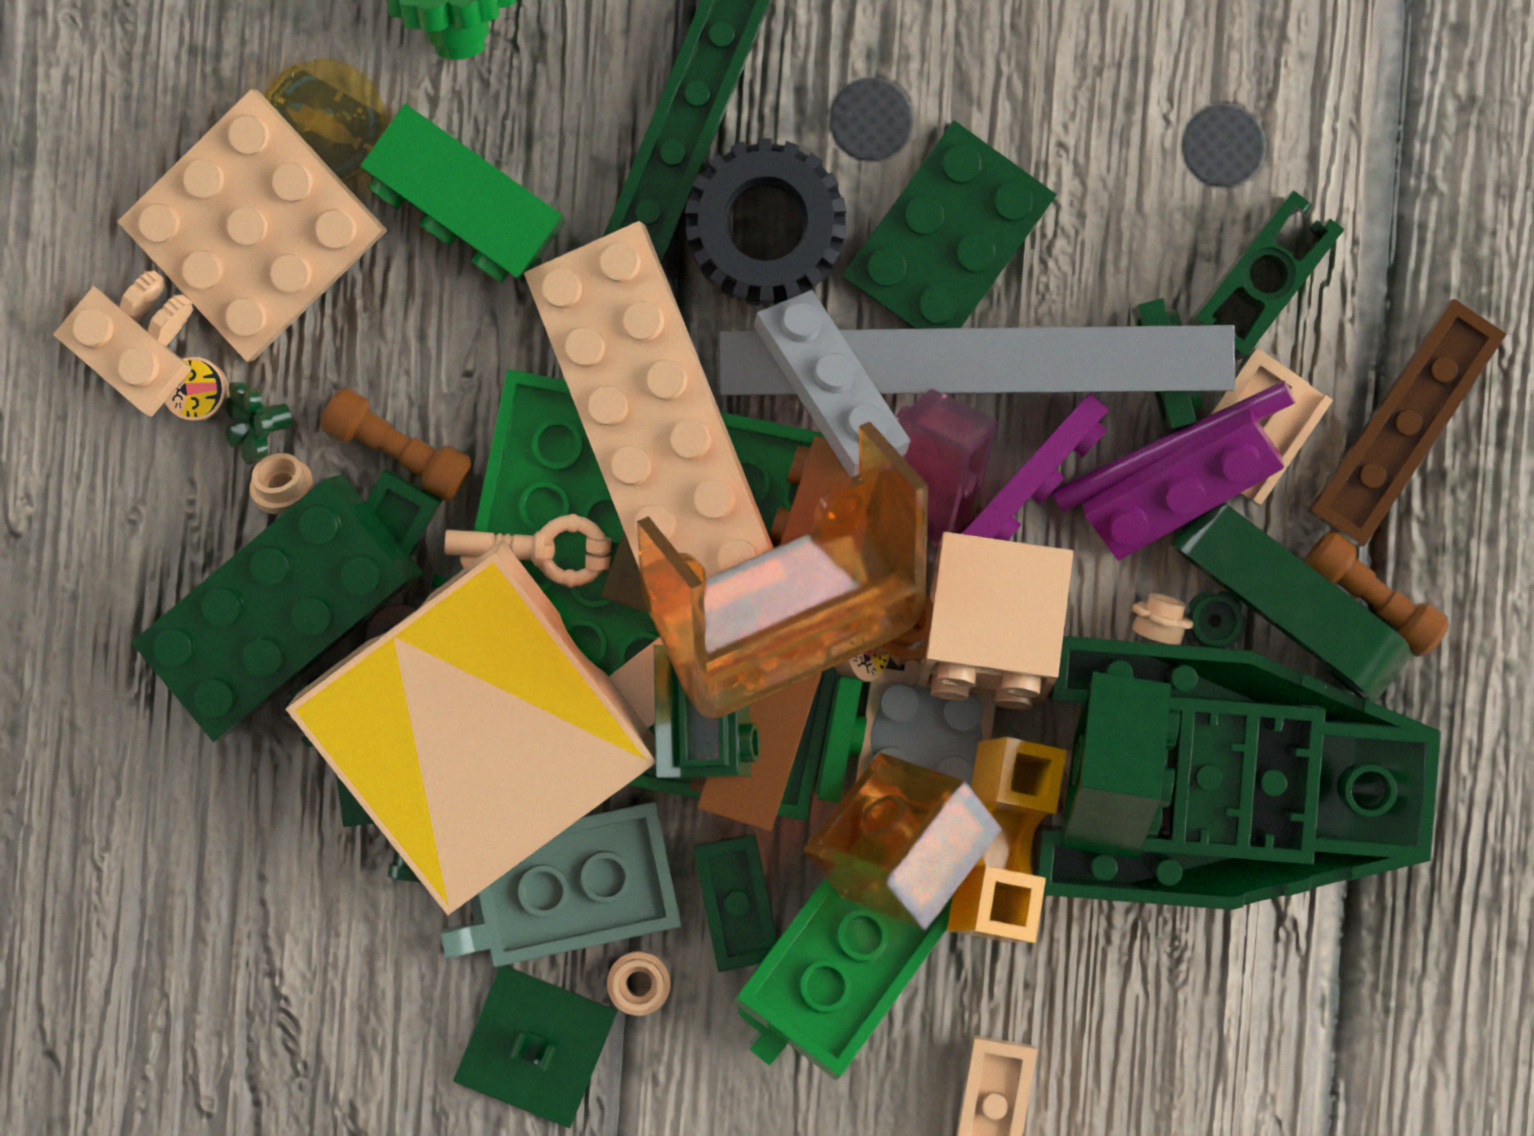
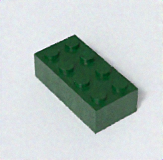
M341 474L321 481L131 643L211 741L215 742L239 728L372 617L379 609L421 576L423 572L413 559L404 552L399 542L376 514L371 512L362 497L344 475Z

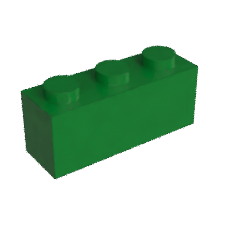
M406 103L401 107L360 165L367 174L373 177L367 186L370 191L397 210L404 201L413 205L425 214L419 223L422 228L449 247L458 237L477 251L471 262L501 284L509 274L523 283L526 279L524 272L533 269L566 222L563 215Z

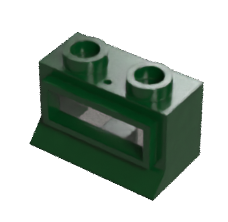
M737 643L653 645L656 777L675 780L751 777V763L758 762L760 756L759 729L756 723H750V697L757 695L759 673L756 659L749 657L748 646Z

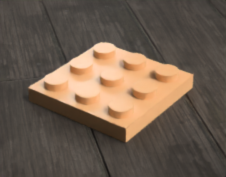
M251 89L117 221L246 362L254 361L388 231L258 90Z

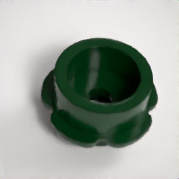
M1206 590L1195 595L1189 602L1190 611L1186 615L1188 618H1191L1193 628L1185 629V633L1190 640L1198 641L1200 647L1227 649L1228 644L1231 642L1236 643L1243 637L1247 621L1241 612V602L1231 593L1220 591L1218 594H1214L1212 591ZM1216 614L1220 617L1221 622L1217 627L1209 624L1211 615Z

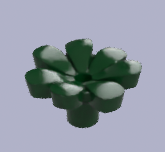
M231 382L228 386L231 397L227 398L226 408L229 417L232 420H236V424L227 427L226 436L231 447L242 444V458L247 465L261 461V459L267 456V438L270 433L290 428L292 423L291 412L285 403L265 407L261 403V396L257 388H248L245 382Z

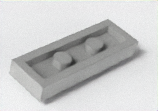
M813 290L757 313L754 322L755 330L850 478L906 454L911 440Z

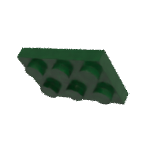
M954 120L844 271L842 278L913 329L961 328L1057 194Z

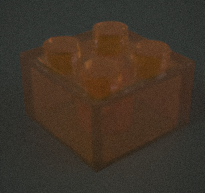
M880 752L804 847L803 851L842 898L926 930L973 867L982 859L986 850L1002 831V828L964 780Z

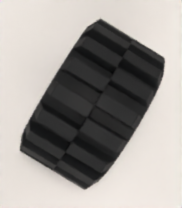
M759 138L757 144L745 146L743 141L732 145L731 151L722 157L718 153L708 162L707 170L702 175L698 174L692 185L693 191L690 199H687L685 210V229L689 248L694 261H696L701 269V273L710 284L714 283L719 287L721 293L732 299L737 297L745 300L746 304L760 306V303H773V305H777L812 290L813 287L820 281L823 282L831 273L832 267L839 258L843 247L847 226L846 206L844 197L841 198L838 190L839 183L832 172L828 174L822 167V160L811 152L808 156L799 150V145L788 141L785 142V145L772 143V138ZM775 187L793 196L801 207L804 217L802 237L797 246L782 258L769 261L750 258L743 254L730 238L728 231L730 209L740 195L753 188Z

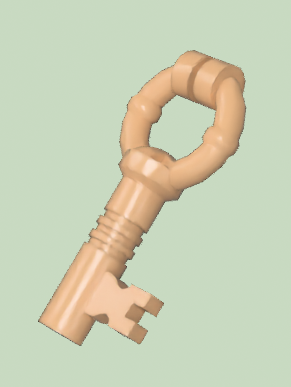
M576 514L560 516L550 520L533 536L518 534L511 536L510 534L503 535L502 533L495 535V533L461 530H446L445 555L460 556V563L463 568H466L503 540L518 560L532 561L548 579L567 588L583 586L594 581L603 570L610 569L611 555L608 553L611 552L612 539L605 536L594 522ZM564 531L575 533L578 531L587 536L586 551L588 553L585 554L584 569L579 571L567 569L565 571L557 567L552 559L555 553L554 538L559 533Z

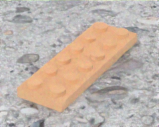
M640 221L635 222L524 272L662 628H673L785 580L786 577L646 225Z

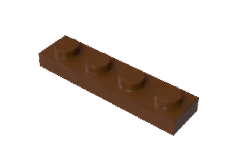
M1456 299L1449 300L1308 512L1358 546L1364 547L1507 334Z

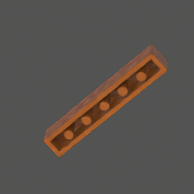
M815 435L811 448L798 445L787 482L798 485L792 509L778 507L769 535L772 545L779 547L777 557L786 579L750 595L748 605L760 610L753 632L749 633L740 630L736 640L737 644L748 646L749 657H754L758 666L759 686L757 695L750 697V723H756L759 729L758 762L751 763V777L692 779L689 790L701 793L697 806L698 809L772 832L888 462L850 478L825 438ZM718 700L709 725L710 729L718 731ZM719 742L713 756L701 753L699 760L719 759Z

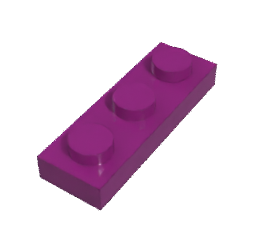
M1089 393L962 534L1008 541L1022 525L1013 517L1029 498L1040 505L1065 478L1056 470L1061 462L1072 450L1083 458L1107 432V429L1099 421L1109 409L1094 395Z
M1248 409L1083 502L1086 518L1117 561L1283 470L1285 467L1281 454L1251 410Z

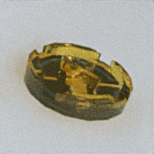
M312 59L313 61L303 62L298 66L294 65L279 74L266 90L264 97L344 184L364 174L365 171L360 165L387 129L385 104L370 79L354 66L334 59Z

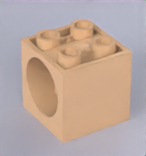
M943 532L932 566L928 597L933 602V610L925 657L919 664L917 686L930 687V694L932 696L952 701L968 700L969 693L995 697V705L1013 710H1030L1033 707V703L1043 704L1059 674L1074 550Z

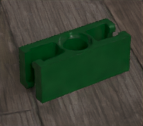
M1294 190L1283 197L1188 321L1192 326L1213 325L1216 319L1212 315L1233 292L1243 302L1253 306L1256 310L1254 317L1241 337L1235 335V359L1237 361L1247 357L1345 230L1331 218L1323 223L1316 220L1309 230L1318 238L1298 260L1288 250L1278 246L1275 243V238L1289 216L1292 217L1297 212L1305 215L1312 207L1309 201ZM1255 260H1268L1278 268L1281 279L1279 287L1274 293L1261 292L1252 284L1250 269Z

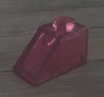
M930 389L912 407L906 405L897 413L896 419L911 441L906 454L890 461L889 470L931 544L938 548L943 532L961 534L975 519L998 420L936 390Z

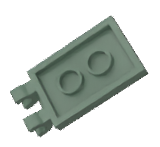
M650 801L584 815L472 897L470 902L475 923L441 929L440 934L446 959L490 949L493 966L498 967L682 927L656 802Z

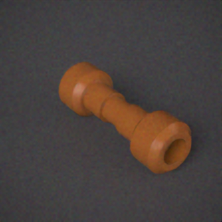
M348 387L336 391L321 416L320 425L322 432L341 443H347L355 439L376 452L379 450L400 461L399 465L420 476L423 490L443 501L451 500L457 495L472 468L470 457L447 445L437 450L416 437L411 439L392 428V423L371 412L369 399Z
M1337 531L1326 532L1309 551L1304 562L1331 583H1337L1356 599L1360 597L1377 610L1376 614L1395 628L1396 632L1409 644L1412 655L1415 657L1428 655L1446 634L1449 628L1448 617L1429 602L1416 605L1397 589L1391 590L1375 577V572L1356 558V546Z

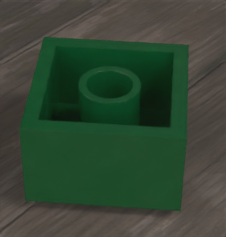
M1093 671L1073 733L1061 847L1138 859L1146 837L1157 838L1163 807L1168 808L1170 805L1175 778V769L1166 767L1168 749L1174 750L1180 723V711L1169 709L1172 684Z

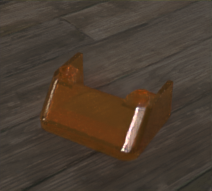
M871 422L859 426V474L830 485L822 493L814 512L813 532L706 578L705 568L698 559L688 553H678L649 516L637 521L642 597L686 696L702 716L719 718L903 635L921 617L925 608L928 485Z

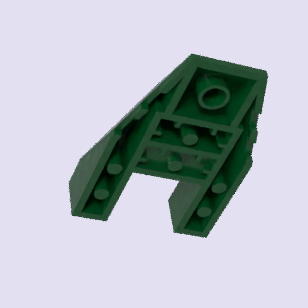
M1063 635L1059 674L1047 696L1048 699L1083 703L1093 671L1172 684L1169 709L1180 711V723L1176 743L1175 778L1169 835L1158 834L1157 838L1147 836L1139 858L1131 859L1061 847L1063 826L1039 824L1035 835L1032 874L1046 878L1043 895L1234 910L1263 900L1280 896L1287 897L1311 891L1312 888L1348 879L1355 880L1431 861L1441 731L1275 662L1253 651Z

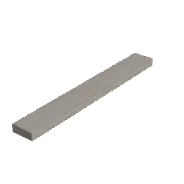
M1235 325L839 330L880 394L1235 391ZM720 331V395H797L757 331Z

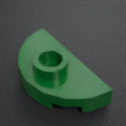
M839 676L835 680L815 786V794H817V799L840 802L849 753L861 754L867 724V717L856 716L863 682L861 679Z

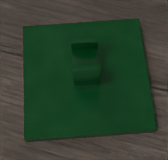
M499 966L453 1082L570 1129L618 1010L511 966Z

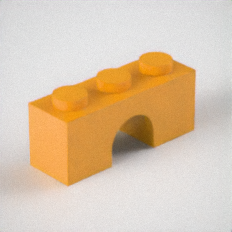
M1010 737L978 741L947 931L1004 943H1036L1046 878L1032 874L1030 865L1031 846L1040 821L1046 815L1057 813L1067 750Z

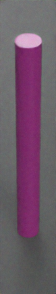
M1283 380L1054 489V498L1061 511L1065 513L1248 409L1251 410L1259 421L1295 404L1293 394L1286 381Z

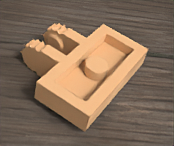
M155 270L145 271L143 275H140L135 280V283L123 294L120 306L103 291L93 286L53 334L141 412L150 417L157 412L192 370L186 362L167 347L180 331L182 325L191 316L193 311L192 302L182 294L174 295L171 299H168L163 304L162 309L158 310L152 317L148 330L139 323L141 318L154 304V301L159 298L165 287L164 278Z

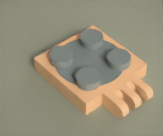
M911 659L904 663L905 667L903 670L886 668L879 678L869 682L864 716L867 717L862 751L858 757L854 793L881 797L887 796L888 798L967 809L978 741L991 740L996 707L994 704L995 697L969 693V699L965 701L936 698L930 694V687L917 686L920 663Z

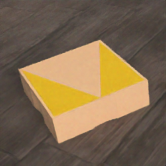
M503 540L432 592L416 611L388 632L369 639L298 692L285 709L447 915L451 914L656 763L654 735L607 674L594 665L576 646L568 634L557 609Z

